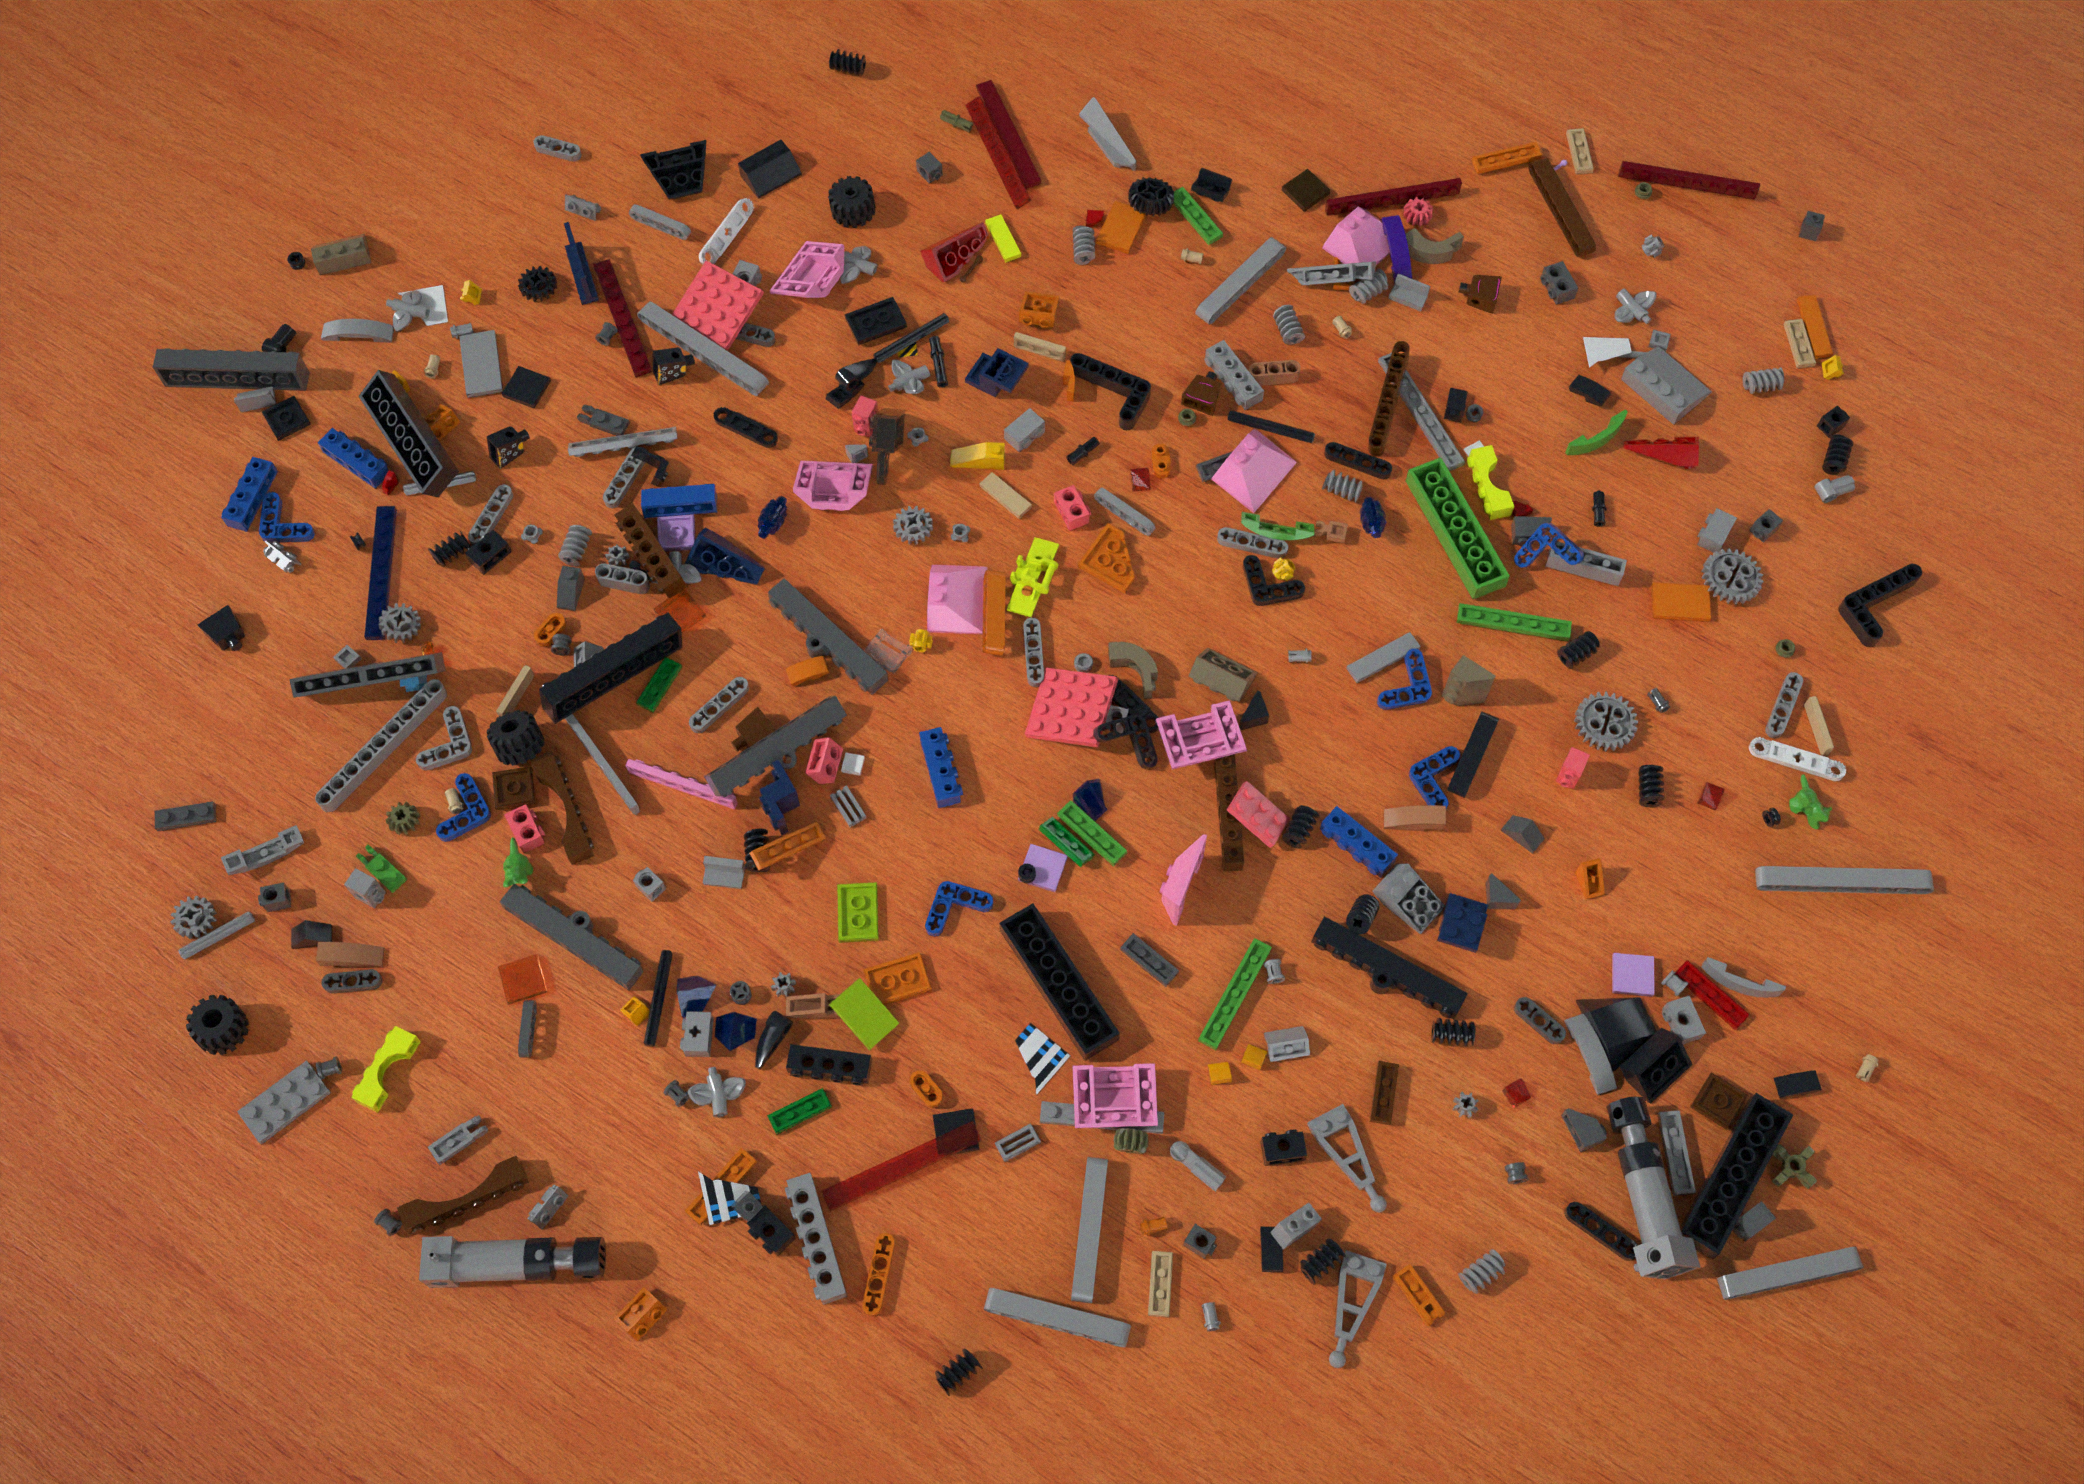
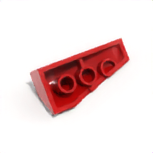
M981 222L936 242L920 252L926 267L941 282H946L961 272L962 267L969 263L970 258L975 252H978L989 240V235L984 222Z
M1699 436L1674 437L1673 441L1665 438H1658L1654 442H1650L1648 439L1624 441V449L1674 465L1683 466L1685 469L1695 468L1699 463Z

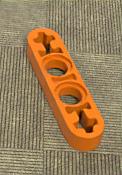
M889 1233L880 1234L875 1241L862 1303L865 1314L870 1317L877 1316L883 1306L895 1248L894 1238ZM885 1238H888L889 1243H891V1245L886 1246L885 1250L886 1254L889 1253V1256L877 1254V1251L882 1253L883 1246L880 1241H884ZM880 1258L887 1261V1266L882 1270L875 1267V1262ZM875 1279H879L883 1283L882 1288L878 1291L871 1289V1282ZM869 1293L881 1295L880 1298H875V1304L878 1308H874L873 1312H870L869 1307H867V1304L872 1302V1296H868Z

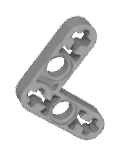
M450 706L443 713L451 742L420 752L416 756V763L420 769L425 771L466 758L472 753V745L459 708ZM451 713H455L456 723H453ZM457 728L463 729V732H462L461 735H459V736H454V735H453V731H454L455 729H457ZM464 745L465 751L461 752V746ZM442 751H449L448 757L444 759L439 758V754ZM424 758L428 759L426 764L423 763Z

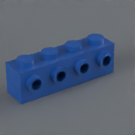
M331 428L318 442L324 454L375 489L384 481L389 471L387 468L388 464L383 459L375 458L370 450L362 449L357 441L349 440L342 431L338 432Z
M252 457L251 461L246 465L245 472L242 478L238 480V485L234 493L231 494L227 507L222 511L221 518L228 527L245 532L248 531L263 502L264 496L267 494L278 473L273 462Z
M715 484L642 489L641 508L644 518L715 513L717 512Z
M941 727L919 732L938 808L961 803L960 796L963 795L961 784L957 785L956 778H959L957 769L952 767L951 761H954L952 751L947 750L946 744H949L947 733H943Z
M1338 806L1321 823L1320 830L1327 838H1332L1337 842L1340 849L1348 851L1355 861L1363 863L1373 875H1378L1381 878L1395 863L1398 854Z

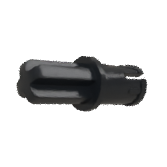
M1092 437L1083 445H1078L1077 449L1066 456L1068 462L1073 466L1082 458L1088 457V453L1096 448L1100 442L1096 437Z
M1598 490L1593 493L1594 506L1592 511L1594 512V526L1602 527L1606 525L1605 511L1607 507L1605 506L1604 492Z

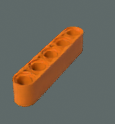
M992 570L985 571L983 580L982 651L986 654L1002 656L1005 647L1006 574L1005 572Z

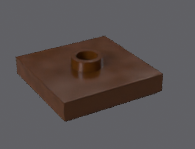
M531 766L492 772L496 810L519 807L525 804H535Z
M1711 1072L1690 1107L1727 1130L1748 1095Z

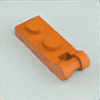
M1411 1264L1392 1276L1427 1327L1433 1324V1320L1445 1315L1444 1310ZM1430 1304L1433 1310L1427 1313L1425 1307Z

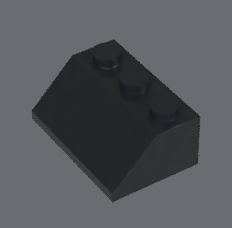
M782 140L771 144L738 163L740 176L758 199L802 175L790 149Z
M1661 1028L1619 1067L1626 1081L1651 1104L1692 1066V1062L1679 1035Z

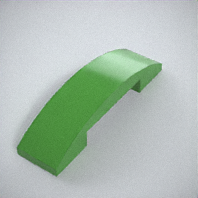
M1625 409L1613 416L1608 428L1587 440L1582 435L1570 442L1565 453L1567 455H1580L1602 447L1618 433L1628 411Z
M1241 513V523L1246 528L1268 538L1299 540L1312 537L1315 533L1314 524L1296 521L1294 528L1260 522V515Z

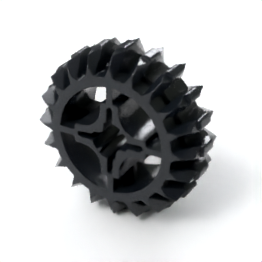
M1150 176L1147 179L1144 177L1141 180L1137 179L1136 182L1132 183L1128 192L1130 207H1134V211H1139L1140 214L1144 213L1146 216L1148 214L1153 217L1156 214L1158 216L1161 213L1166 214L1174 204L1172 186H1169L1168 182H1163V179H1153Z

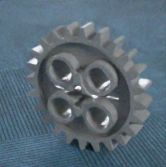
M1728 548L1726 552L1721 549L1719 553L1715 551L1713 555H1710L1703 564L1704 568L1701 572L1704 573L1702 579H1706L1704 585L1710 586L1707 591L1715 592L1713 597L1719 595L1720 601L1725 598L1727 604L1733 600L1736 605L1739 601L1742 604L1746 600L1750 602L1761 590L1763 574L1758 573L1761 567H1755L1757 561H1750L1752 556L1746 558L1745 552L1740 555L1738 554V549L1732 553L1731 549ZM1736 565H1738V570L1734 574L1732 582L1727 588L1726 585L1729 579L1731 578L1733 571L1736 568Z
M1605 691L1603 696H1601L1600 692H1597L1596 697L1590 694L1588 699L1584 698L1575 712L1574 722L1578 723L1575 729L1580 730L1578 736L1584 735L1583 742L1591 741L1589 746L1591 747L1596 744L1597 750L1601 746L1604 747L1605 751L1609 747H1611L1612 751H1615L1617 746L1622 749L1624 744H1629L1630 739H1633L1634 733L1637 731L1635 726L1638 724V721L1634 720L1637 714L1631 713L1634 707H1627L1629 701L1623 703L1622 696L1616 699L1615 693L1611 697L1608 696L1607 691ZM1608 707H1610L1611 712L1607 720V726L1604 730V735L1602 736L1601 731L1605 723V717L1608 712ZM1595 708L1601 709L1602 712H1598ZM1614 714L1620 715L1621 718H1617ZM1591 725L1597 726L1598 729H1594ZM1610 730L1615 731L1616 735L1612 734Z

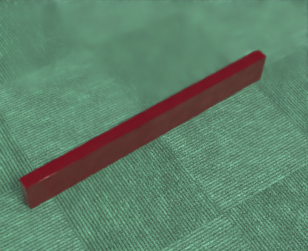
M992 80L977 84L976 89L1025 189L1040 185L1041 179Z

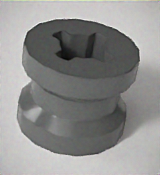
M565 634L553 635L552 641L554 645L551 647V652L560 656L568 655L572 638Z
M737 981L730 988V995L736 1004L745 1005L751 1000L752 994L747 983Z
M1524 1162L1512 1163L1504 1167L1509 1176L1507 1178L1508 1184H1519L1529 1180L1528 1175L1525 1174L1526 1165Z

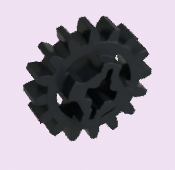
M532 266L531 271L526 269V274L521 273L522 279H518V287L522 296H526L527 300L533 298L534 302L537 299H540L542 302L543 297L549 299V294H554L553 289H557L556 277L552 271L549 272L547 267L543 270L542 266H539L538 269Z

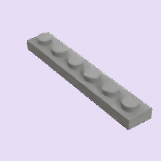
M670 427L569 443L568 453L569 456L580 457L590 452L592 454H599L603 450L618 451L622 447L634 448L642 444L651 446L661 441L670 443L677 439V428Z
M1042 1101L1040 1123L1075 1126L1074 1104ZM1157 1111L1158 1126L1098 1129L1118 1130L1124 1128L1140 1130L1146 1133L1163 1134L1164 1112Z

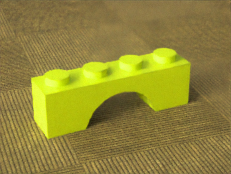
M1492 445L1471 449L1470 455L1467 457L1468 466L1473 471V481L1478 485V495L1484 502V512L1488 514L1490 520L1511 516L1514 509L1509 491L1498 489L1489 479L1488 474L1495 469L1498 461Z
M397 1026L390 1030L386 1035L384 1045L377 1050L373 1063L366 1068L362 1081L355 1086L351 1098L378 1113L388 1097V1093L383 1086V1076L386 1069L397 1060L411 1059L421 1042L418 1037Z

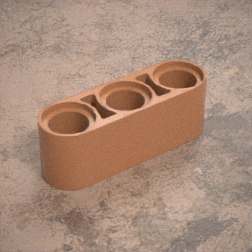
M1295 360L1256 362L1250 365L1249 372L1260 386L1290 384L1298 381L1301 366Z

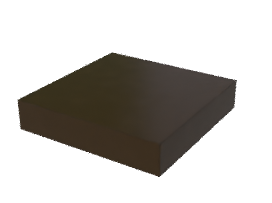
M1306 169L1282 186V191L1304 212L1330 195V189L1309 169Z

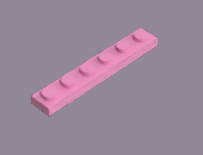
M628 759L625 765L630 774L735 810L738 803L734 793L727 797L715 796L709 784L703 785L693 778H683L676 772H665L662 768L648 766L641 760L636 759L633 761Z

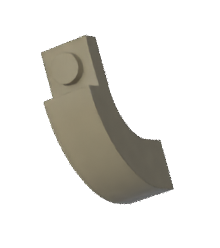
M1416 228L1405 233L1410 258L1426 264H1440L1451 260L1453 252L1458 251L1462 247L1464 238L1461 232H1458L1444 241L1434 242L1425 239Z
M1109 642L1110 668L1129 667L1137 671L1142 679L1144 699L1152 698V692L1156 691L1155 681L1158 678V670L1150 654L1132 643Z

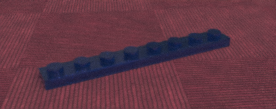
M377 506L364 635L366 640H385V635L383 636L381 629H379V617L382 616L383 610L388 611L397 514L395 506Z

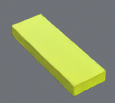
M1002 215L986 219L985 224L1005 263L1020 258L1021 252Z

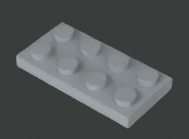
M306 1060L237 1112L257 1141L262 1145L331 1092Z

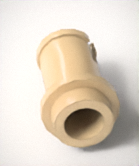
M1189 248L1182 250L1181 259L1184 260L1183 262L1187 260L1201 264L1203 253L1188 250Z
M1337 316L1333 319L1332 323L1339 331L1340 337L1346 339L1352 335L1351 326L1346 324L1342 316Z
M429 356L427 367L424 369L426 377L433 379L438 376V366L441 360L439 356Z
M451 788L446 790L444 794L449 804L448 810L452 814L461 813L464 805L460 802L457 789Z
M1867 1054L1866 1057L1862 1058L1863 1063L1856 1074V1077L1858 1079L1861 1077L1860 1080L1864 1082H1869L1875 1067L1879 1065V1060L1876 1057Z

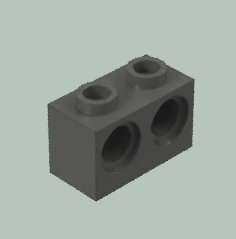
M1561 261L1544 267L1540 280L1547 288L1549 297L1553 299L1555 304L1575 299L1578 287L1564 262Z

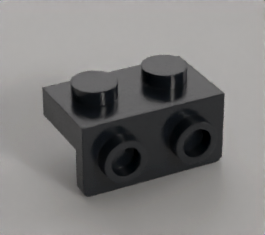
M1201 168L1198 178L1192 184L1191 191L1196 192L1200 196H1207L1214 201L1223 202L1229 194L1232 178Z

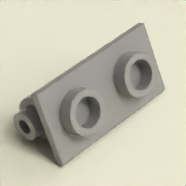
M565 195L566 211L596 221V213L601 211V206L598 203L586 202L584 199L576 197V195Z
M265 541L269 546L264 548V556L273 563L278 561L276 565L284 570V572L292 573L295 564L301 565L296 560L297 556L289 551L286 552L282 544L277 541L273 543Z
M556 1185L549 1186L541 1198L544 1204L537 1203L531 1212L528 1213L530 1216L527 1219L543 1230L569 1195Z

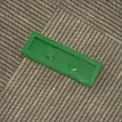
M665 657L636 704L654 713L682 669V664Z
M1053 816L1040 825L1038 830L1079 867L1093 859L1095 854Z
M822 1088L767 1116L776 1135L832 1108V1105Z

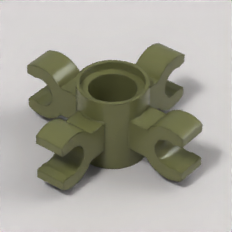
M1778 1144L1773 1156L1782 1162V1172L1772 1182L1779 1187L1788 1178L1797 1177L1805 1188L1809 1189L1817 1180L1805 1170V1161L1815 1151L1808 1146L1799 1155L1790 1156L1781 1144ZM1790 1162L1797 1166V1171L1790 1167Z

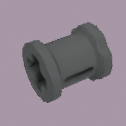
M605 322L602 325L601 332L596 334L595 339L600 344L609 346L610 339L618 330L611 323Z
M337 1056L333 1057V1060L323 1063L320 1061L316 1062V1070L321 1080L325 1079V1076L335 1073L342 1074V1066Z
M674 1080L665 1088L663 1093L665 1096H670L676 1102L675 1105L677 1107H681L690 1097L688 1091L685 1092L678 1085L679 1082Z
M388 1208L382 1210L374 1220L376 1225H381L387 1231L388 1236L396 1234L403 1225L400 1219L397 1220L390 1214Z

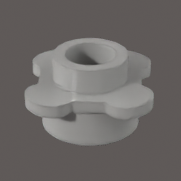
M914 428L907 434L908 438L912 441V445L915 447L919 446L922 442L928 441V436L925 435L923 428Z
M964 524L954 525L951 539L953 541L961 540L962 542H967L969 540L968 533L970 532V527Z
M527 525L523 530L521 538L524 541L528 540L532 544H536L543 531L535 525Z

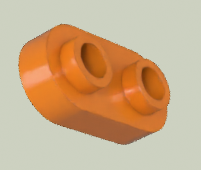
M1156 444L1151 449L1152 470L1157 478L1163 479L1168 477L1171 472L1170 453L1166 445Z
M552 613L534 632V639L539 646H549L553 642V635L560 634L565 629L566 621L564 616L560 613Z
M921 1070L913 1072L909 1078L912 1090L927 1107H938L943 1100L940 1088L926 1072ZM918 1080L924 1081L922 1085L916 1084ZM931 1095L936 1096L934 1101L929 1100Z

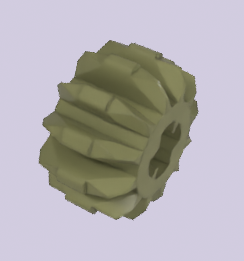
M407 801L404 805L398 802L397 807L391 806L392 811L386 812L388 818L385 820L389 825V829L399 835L402 832L408 835V830L415 831L414 825H420L418 820L420 814L417 812V808L413 805L411 806Z
M1124 1128L1116 1130L1113 1140L1116 1150L1132 1154L1145 1153L1149 1142L1146 1132Z

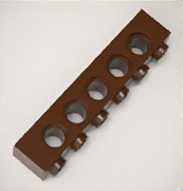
M633 503L614 514L618 520L616 522L617 527L621 532H626L623 536L629 544L633 543L632 550L637 557H642L639 561L645 569L649 568L650 571L647 573L653 582L657 580L658 584H656V587L661 594L665 593L668 598H671L688 587Z
M1235 754L1217 758L1214 761L1223 871H1243L1244 866L1241 822L1227 811V808L1238 792Z

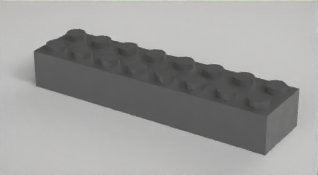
M165 348L156 349L153 369L165 387L262 389L273 386L274 390L306 391L310 374L300 354L296 352L211 351L205 349L173 350Z

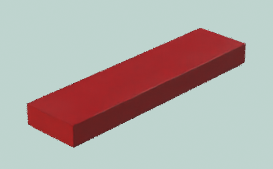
M1688 960L1675 972V975L1682 981L1689 983L1686 987L1734 1030L1750 1016L1749 1013Z

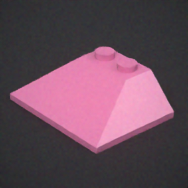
M1357 207L1337 224L1322 248L1332 256L1340 259L1343 264L1376 261L1377 265L1390 254L1387 235L1384 234L1382 221L1361 207Z
M806 241L773 285L770 293L805 298L826 297L844 272V245Z
M1253 429L1229 455L1212 477V480L1252 513H1255L1297 462L1258 430Z
M800 461L793 492L812 509L850 510L867 495L873 465Z
M932 565L927 605L928 632L983 634V580L987 567Z
M1230 701L1211 705V713L1178 721L1175 714L1156 718L1172 770L1247 751Z
M1205 834L1176 858L1174 865H1169L1166 874L1169 878L1167 882L1163 881L1159 893H1162L1161 901L1173 925L1177 926L1184 909L1188 887L1194 873H1198L1203 860L1207 835Z
M1155 1063L1134 1064L1129 1067L1073 1066L1075 1128L1158 1126Z

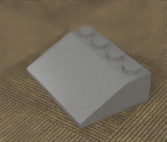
M1659 346L1636 358L1625 368L1621 378L1623 382L1673 425L1712 392Z

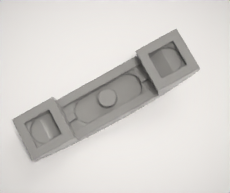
M366 319L334 320L324 323L321 340L340 341V337L373 338L374 342L392 343L394 326Z
M297 825L279 832V837L244 852H241L239 849L221 857L228 875L262 867L297 849L304 843Z
M1709 957L1706 958L1701 966L1718 983L1744 995L1764 998L1777 997L1786 989V986L1768 979L1760 985L1725 972L1727 964Z
M1580 1014L1564 1020L1571 1038L1575 1039L1591 1074L1589 1078L1597 1096L1617 1089L1606 1053L1586 1016Z

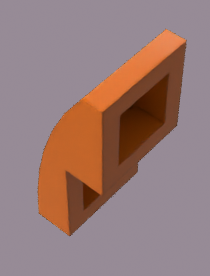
M1066 360L1063 385H1068L1067 401L1074 402L1075 375L1070 360Z
M824 656L810 658L785 668L790 684L794 687L809 679L814 681L830 673Z

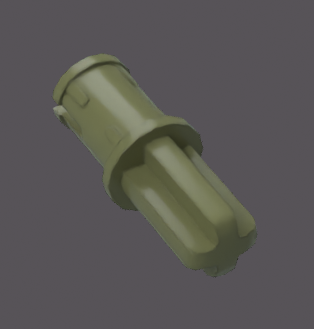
M946 110L941 112L940 119L952 124L954 128L958 127L968 133L972 130L973 122L961 118L959 114L955 115Z

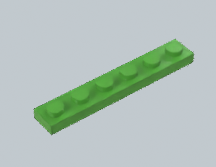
M1462 603L1458 606L1456 622L1569 641L1572 621Z
M1256 938L1253 939L1198 1039L1199 1042L1217 1050L1272 949L1271 946Z

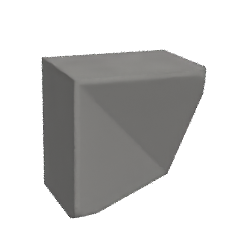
M845 445L846 455L852 463H857L868 457L866 445Z

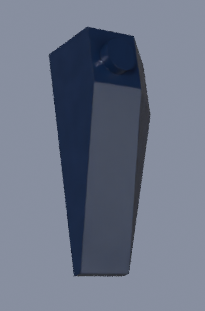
M706 527L698 534L685 564L694 566L702 574L718 575L717 577H728L752 584H758L765 570L762 565L739 548Z

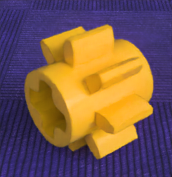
M1279 558L1274 562L1275 565H1273L1272 571L1278 580L1285 579L1288 581L1294 577L1295 565L1290 559L1283 560Z
M923 629L916 630L915 634L911 633L909 642L910 646H913L912 649L917 652H926L927 648L931 649L933 640L932 636H929L930 633Z

